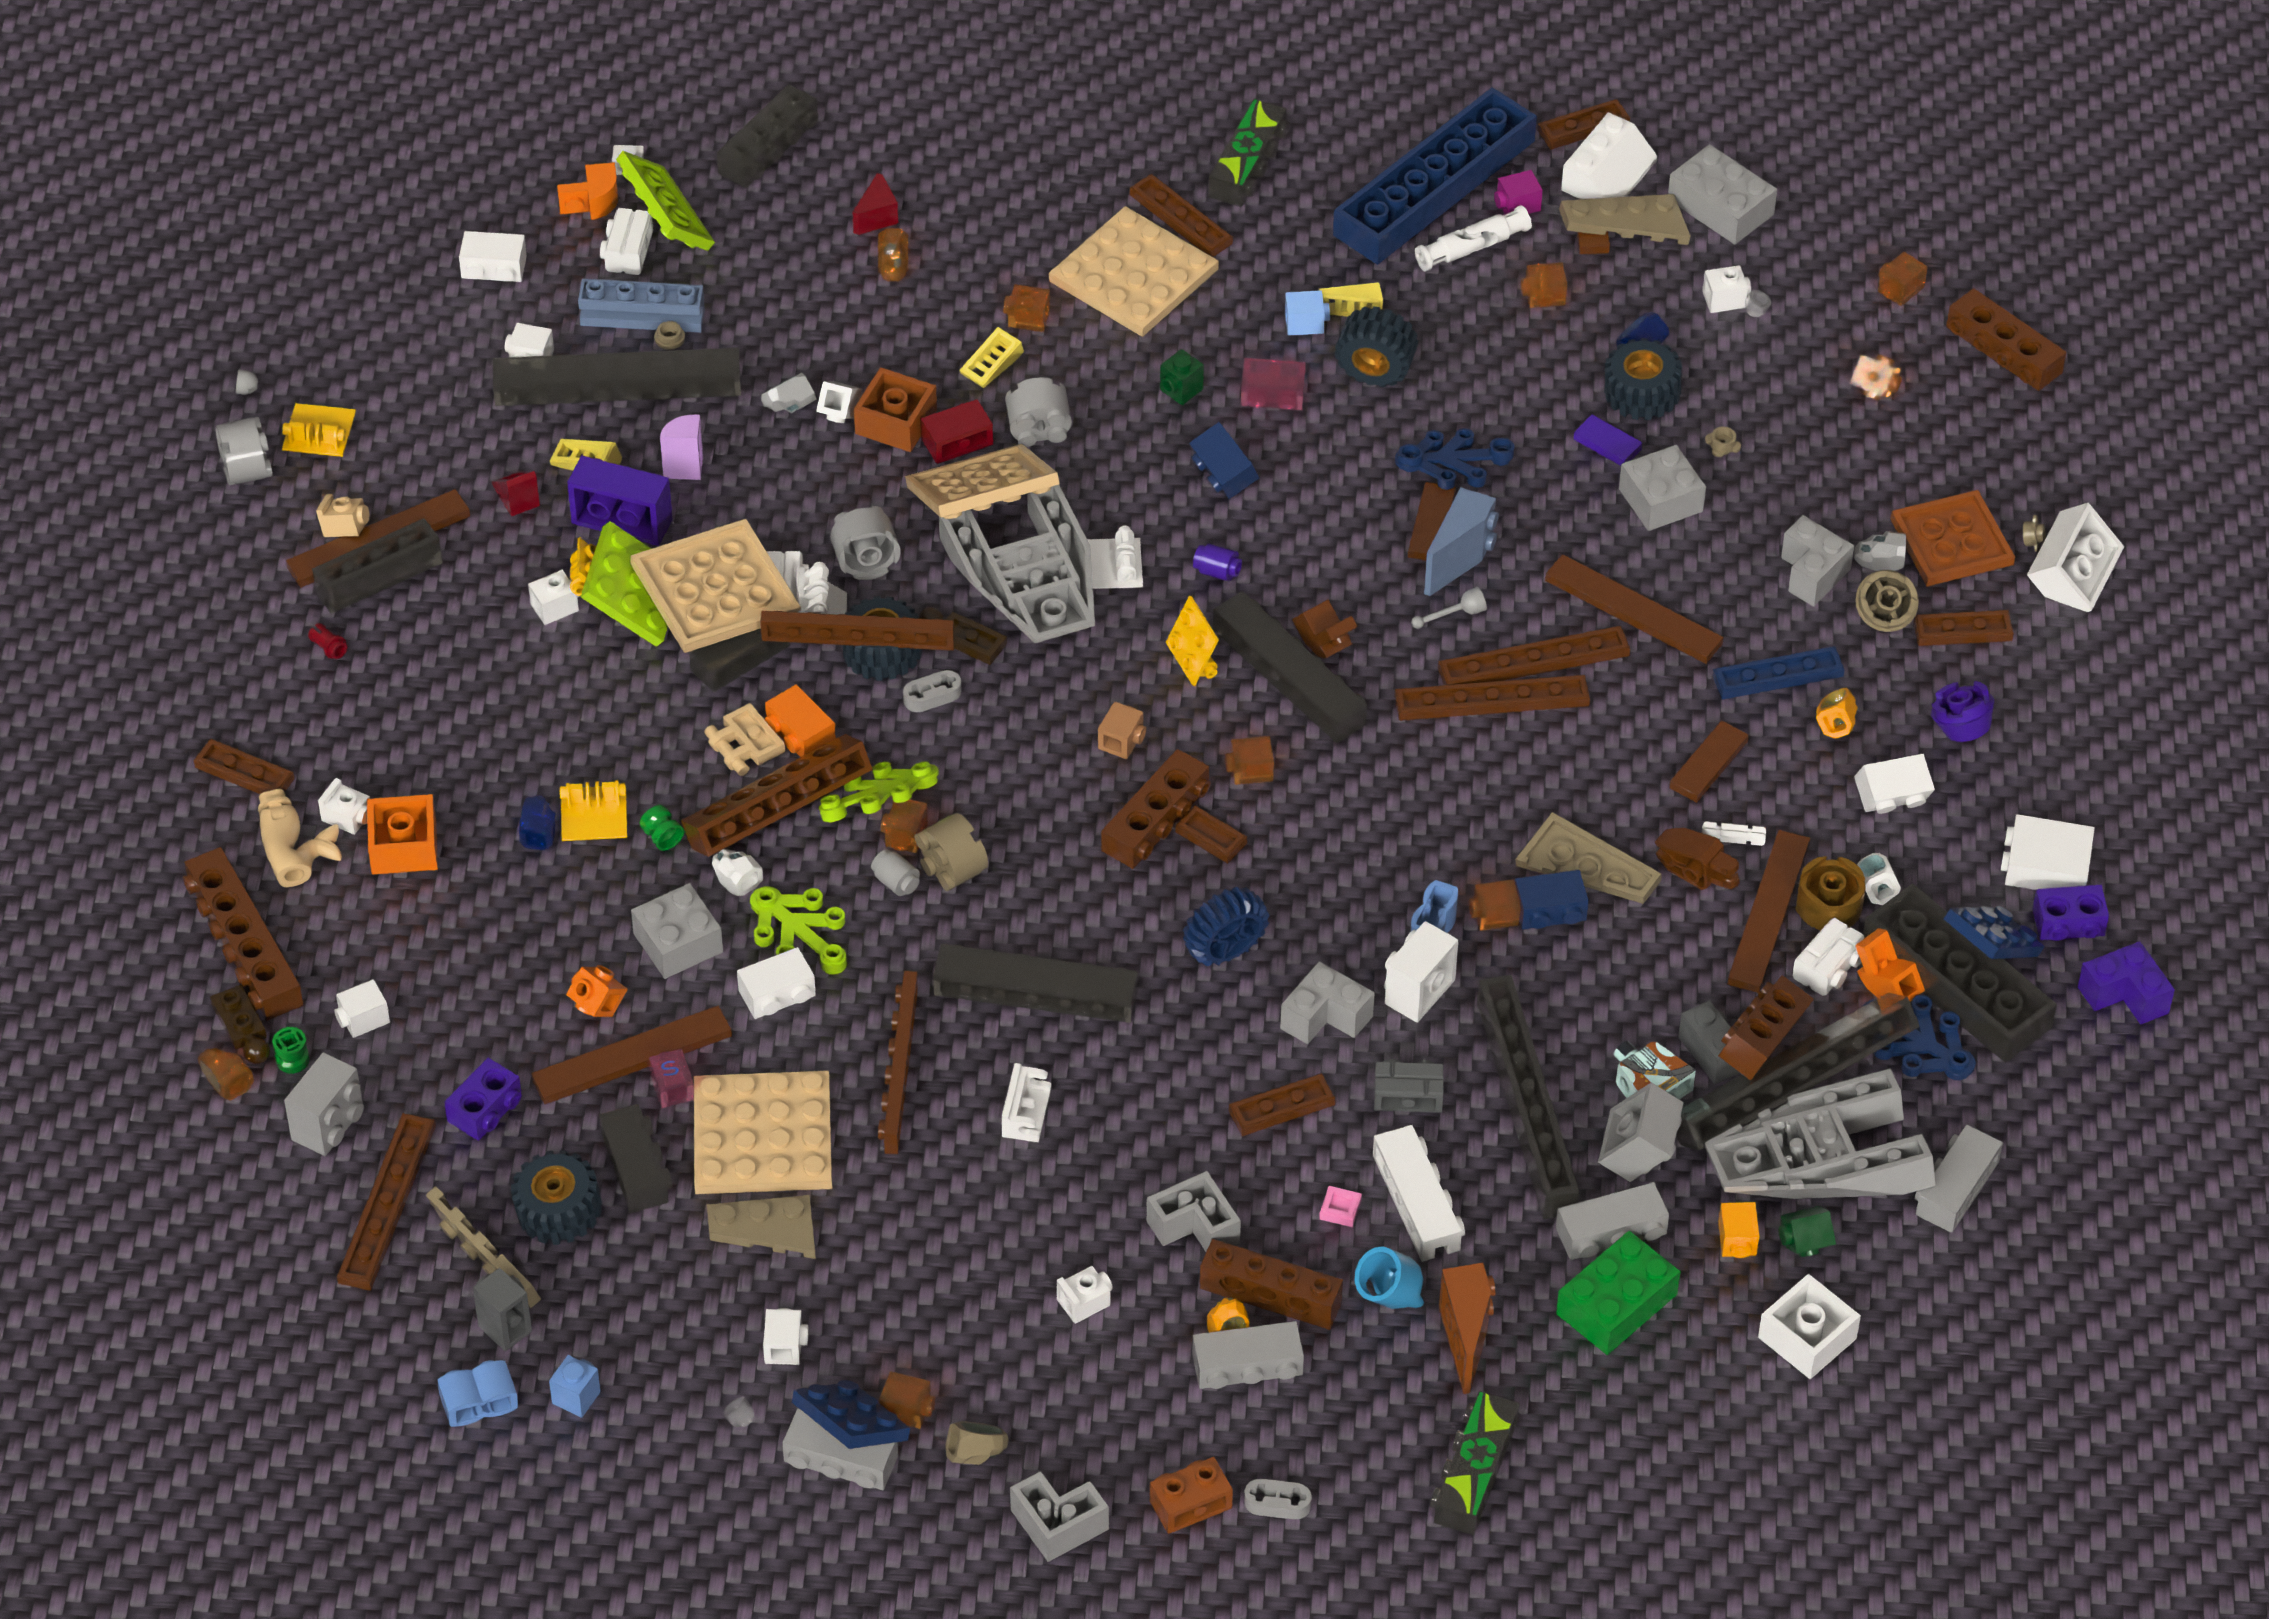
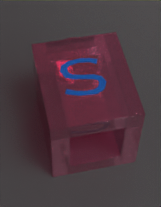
M682 1049L671 1052L665 1051L656 1056L649 1057L651 1078L662 1108L694 1100L693 1080Z

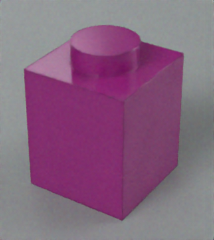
M1532 170L1498 178L1497 191L1494 192L1496 206L1499 209L1502 208L1504 214L1514 211L1520 205L1524 206L1528 214L1541 211L1543 189Z

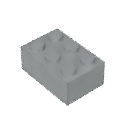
M1709 144L1670 174L1668 194L1675 195L1678 206L1733 244H1737L1774 215L1777 188Z

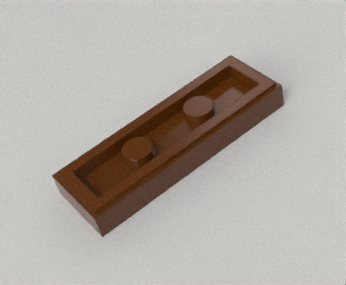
M1614 99L1538 123L1537 131L1549 149L1552 150L1586 139L1608 112L1629 122L1630 116L1619 100Z
M1425 482L1408 549V558L1426 561L1427 552L1454 501L1456 487L1445 490L1438 487L1436 483Z
M2009 610L1915 615L1913 620L1918 646L2013 641L2014 633Z
M1721 720L1671 779L1669 788L1697 803L1746 745L1749 734Z
M211 738L193 760L195 768L258 794L276 789H282L285 792L295 779L294 772Z
M1320 1073L1229 1104V1113L1241 1136H1245L1334 1106L1335 1096L1323 1074Z

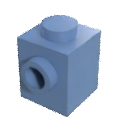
M570 1355L566 1356L549 1380L552 1404L581 1418L601 1392L598 1369L591 1362L585 1359L578 1360Z

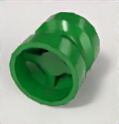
M664 805L650 808L640 819L641 829L648 836H652V842L659 850L665 851L675 847L684 836V828L678 821L672 820V814Z
M286 1027L277 1031L272 1040L277 1067L281 1071L291 1074L304 1070L310 1060L304 1032L296 1027Z

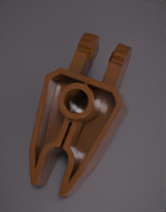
M1687 828L1666 829L1655 841V844L1660 848L1656 852V856L1665 868L1695 887L1704 890L1713 883L1729 890L1736 888L1740 884L1738 873H1735L1739 870V863L1737 859L1724 853V845L1718 838Z

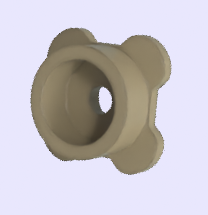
M1718 427L1705 437V442L1712 447V454L1716 457H1723L1730 452L1737 453L1741 449V444L1736 441V433L1731 428Z
M2033 515V521H2025L2023 524V540L2025 546H2034L2035 552H2039L2040 543L2046 539L2045 525L2039 524L2038 516Z

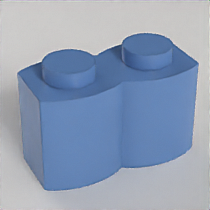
M1438 880L1433 881L1424 892L1423 905L1412 916L1411 931H1417L1427 921L1448 933L1456 921L1458 887Z
M488 1360L472 1370H452L437 1379L439 1396L450 1427L468 1425L484 1417L501 1416L518 1408L517 1392L504 1360Z

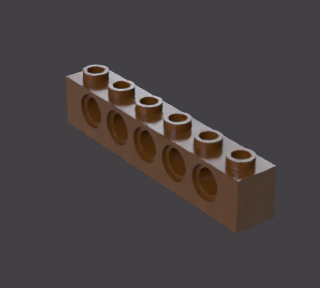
M844 734L684 818L681 822L691 848L709 857L873 769L863 742Z
M219 847L184 861L187 875L183 876L185 887L190 895L195 893L198 899L195 901L203 918L208 916L211 921L208 923L210 931L216 941L221 939L224 944L221 947L228 964L234 962L238 982L242 987H248L250 991L248 992V997L255 1011L260 1009L266 1021L304 1006L301 988L222 848Z

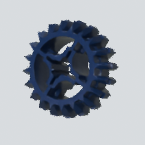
M1234 887L1231 891L1224 889L1220 895L1213 894L1212 899L1207 902L1203 901V905L1199 909L1194 910V916L1186 920L1188 925L1183 929L1185 934L1183 940L1189 953L1199 963H1203L1205 966L1215 963L1219 966L1224 961H1230L1233 958L1239 957L1244 952H1249V948L1252 945L1258 944V938L1264 936V929L1269 925L1267 919L1270 915L1259 895H1256L1254 891H1250L1247 887L1241 889Z

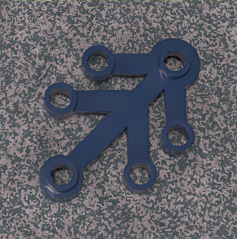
M1466 428L1457 430L1456 436L1444 446V435L1439 431L1433 430L1427 432L1425 438L1418 445L1406 444L1401 446L1395 455V464L1406 472L1419 470L1436 478L1437 485L1441 489L1449 490L1455 487L1456 473L1454 471L1467 476V482L1470 486L1482 487L1486 484L1487 472L1483 468L1473 467L1465 462L1492 460L1494 464L1504 466L1513 459L1515 446L1507 438H1495L1490 442V447L1487 449L1459 450L1460 448H1470L1473 446L1474 432ZM1430 450H1434V451L1439 450L1438 452H1430V453H1428ZM1440 463L1452 470H1443L1435 466L1434 464Z
M1917 995L1912 1000L1911 1012L1916 1016L1919 1031L1888 1013L1886 1005L1881 1000L1871 999L1862 1006L1860 1021L1863 1026L1872 1030L1886 1027L1907 1040L1906 1042L1894 1043L1888 1037H1880L1875 1041L1873 1049L1874 1055L1881 1060H1888L1893 1056H1904L1901 1070L1906 1076L1916 1077L1920 1073L1944 1071L1953 1080H1964L1973 1073L1976 1064L1975 1058L1969 1051L1962 1049L1958 1034L1960 1018L1956 1013L1944 1012L1940 1016L1939 1029L1945 1034L1946 1048L1936 1042L1930 1017L1932 1001L1929 997ZM1917 1005H1924L1926 1008H1919ZM1946 1021H1950V1022H1952V1023H1954V1024H1953V1025H1948V1024H1946L1945 1022H1946ZM1879 1047H1887L1889 1050H1881ZM1929 1053L1936 1058L1922 1060L1921 1057L1916 1054ZM1907 1064H1915L1917 1067H1910Z

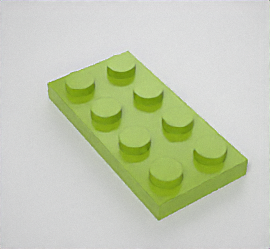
M622 151L616 159L623 169L622 174L633 184L635 194L645 202L648 207L647 212L661 226V233L670 240L677 239L683 241L691 248L699 247L708 251L715 241L665 167Z

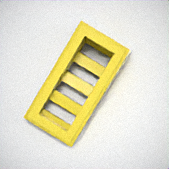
M1379 283L1319 289V291H1322L1323 303H1329V299L1335 300V303H1329L1330 315L1348 317L1351 316L1353 311H1360L1362 307L1373 309L1374 306L1380 307L1383 310V297Z
M997 327L959 371L974 383L985 388L1023 354L1022 343ZM1002 347L1006 350L1003 353L1002 351L998 350V348ZM993 353L999 358L995 360L990 355ZM985 360L992 366L988 368L982 362ZM978 368L985 374L981 377L974 373L973 370Z
M560 439L550 459L552 466L573 471L581 454L620 465L622 456L615 442ZM569 451H573L571 456L567 457Z

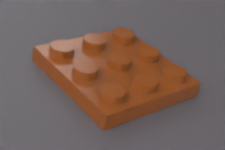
M1979 490L1891 512L1890 520L1897 532L1906 534V549L1926 587L2014 565L2015 555Z

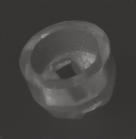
M1758 290L1751 291L1745 300V310L1752 317L1764 315L1771 306L1770 298Z
M742 1396L732 1401L724 1409L723 1416L734 1427H746L754 1418V1410L747 1399Z

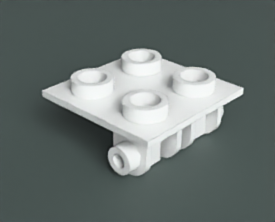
M1121 526L1115 534V539H1087L1091 549L1093 589L1143 587L1140 538H1134V532L1130 527Z
M823 562L814 563L808 570L800 565L797 566V602L801 606V611L798 610L796 613L813 612L816 614L838 615L847 612V592L827 582L829 569Z

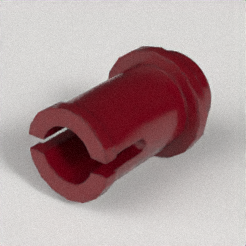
M315 624V627L321 633L312 627L308 634L309 639L321 647L328 658L340 659L343 657L348 648L346 640L340 635L336 636L324 624Z

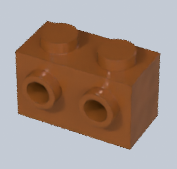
M1215 1457L1204 1461H1194L1184 1469L1174 1473H1164L1150 1482V1503L1168 1534L1232 1509L1233 1489Z

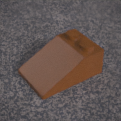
M1483 1263L1442 1269L1439 1310L1463 1394L1471 1392L1488 1331L1489 1316L1494 1314L1491 1296L1496 1294L1495 1283L1492 1275H1486Z

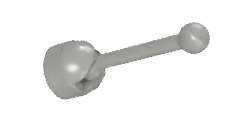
M1475 587L1463 594L1461 603L1424 617L1415 616L1411 623L1414 628L1419 629L1426 622L1461 609L1469 614H1478L1487 610L1486 601L1480 588Z

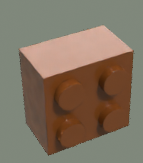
M880 367L854 407L855 434L911 452L921 437V418L937 412L936 385Z

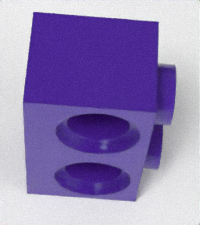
M2102 885L2036 889L2032 910L2039 940L2059 941L2069 938L2105 936L2109 913Z
M487 1058L444 1101L447 1122L479 1141L487 1132H491L496 1128L500 1118L509 1109H514L520 1102L522 1094L519 1076L492 1059Z

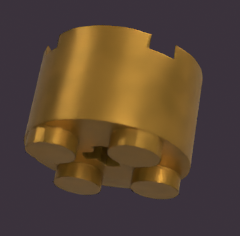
M1827 856L1813 859L1806 864L1801 873L1796 901L1797 913L1808 925L1820 931L1831 918L1838 919L1850 928L1859 920L1862 913L1866 889L1863 871L1854 862L1843 857H1838L1837 860H1826Z

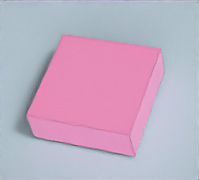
M1329 1186L1320 1211V1220L1353 1227L1361 1204L1362 1193Z

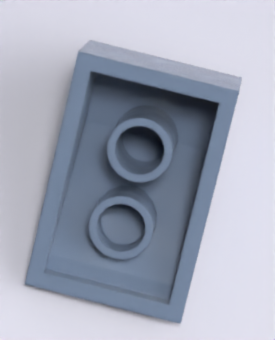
M1460 487L1427 552L1425 595L1431 596L1482 562L1487 550H1493L1497 539V533L1493 532L1499 517V512L1495 511L1496 498Z

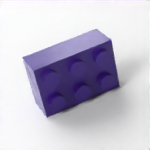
M581 455L567 481L572 524L601 531L602 527L611 521L639 541L659 546L673 520L670 481L668 477Z

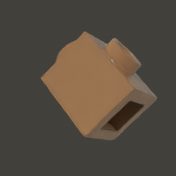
M1114 701L1098 727V749L1128 759L1136 744L1140 745L1145 738L1147 728L1143 726L1144 712L1132 706H1126Z

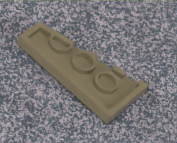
M1674 194L1561 201L1559 207L1567 231L1605 235L1607 231H1611L1625 238H1633L1634 234L1650 236L1651 241L1663 242L1664 238L1677 239V244L1688 245L1691 237Z
M1553 812L1515 859L1516 866L1541 874L1580 870L1585 887L1642 904L1645 903L1662 880L1660 872Z
M437 1186L430 1190L426 1197L442 1220L438 1225L443 1232L452 1240L457 1236L463 1242L460 1247L473 1261L479 1257L485 1263L482 1269L487 1275H490L500 1267L507 1275L517 1277L527 1292L529 1307L532 1308L541 1298L533 1285L503 1254L496 1255L498 1251L480 1231L475 1234L476 1230L466 1219V1216L456 1206L453 1209L444 1197L445 1195Z

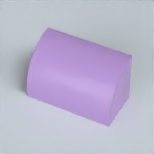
M700 415L677 417L667 423L660 434L663 476L669 479L701 480L703 446Z

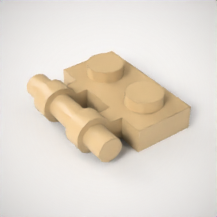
M751 703L723 716L725 728L718 730L714 725H710L704 731L705 735L709 738V745L714 751L720 752L723 755L724 763L730 770H735L739 776L746 775L750 769L745 763L746 760L752 758L756 765L759 766L785 752L784 742ZM735 739L741 745L736 749L729 744Z

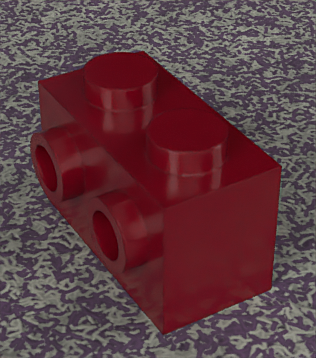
M978 399L921 418V439L936 464L993 445V423Z

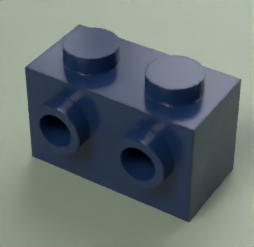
M1220 422L1189 443L1194 452L1191 456L1194 464L1201 472L1204 469L1208 471L1210 476L1207 477V480L1217 493L1222 490L1228 499H1231L1259 479L1253 464Z
M1580 870L1515 879L1513 899L1522 930L1530 928L1540 929L1559 924H1575L1587 920L1589 900Z

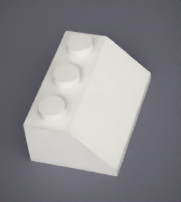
M1608 112L1563 165L1561 191L1579 199L1627 197L1656 163L1658 156L1634 123Z
M2088 502L2059 512L2027 576L2046 598L2089 612L2092 611L2124 546Z

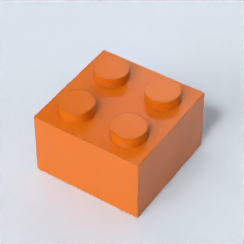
M433 794L367 799L368 853L372 875L438 870L436 814Z

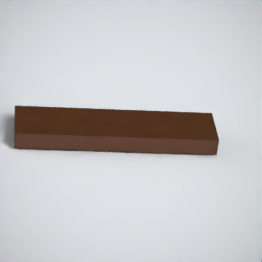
M1152 173L1130 187L1131 197L1191 244L1211 257L1216 256L1233 244V236Z

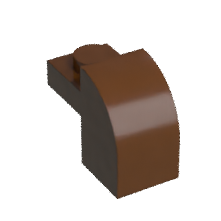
M1329 599L1292 619L1305 644L1320 658H1328L1352 645L1348 632L1358 627L1352 616L1340 621Z

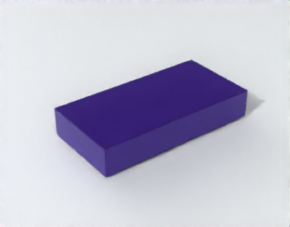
M1593 414L1574 432L1575 441L1620 466L1625 462L1631 461L1642 450L1641 441Z

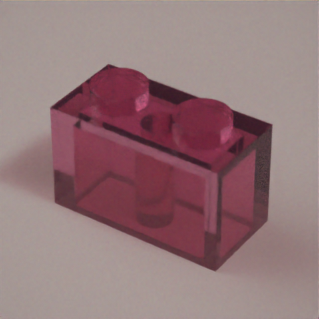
M1245 358L1241 406L1302 410L1306 362Z

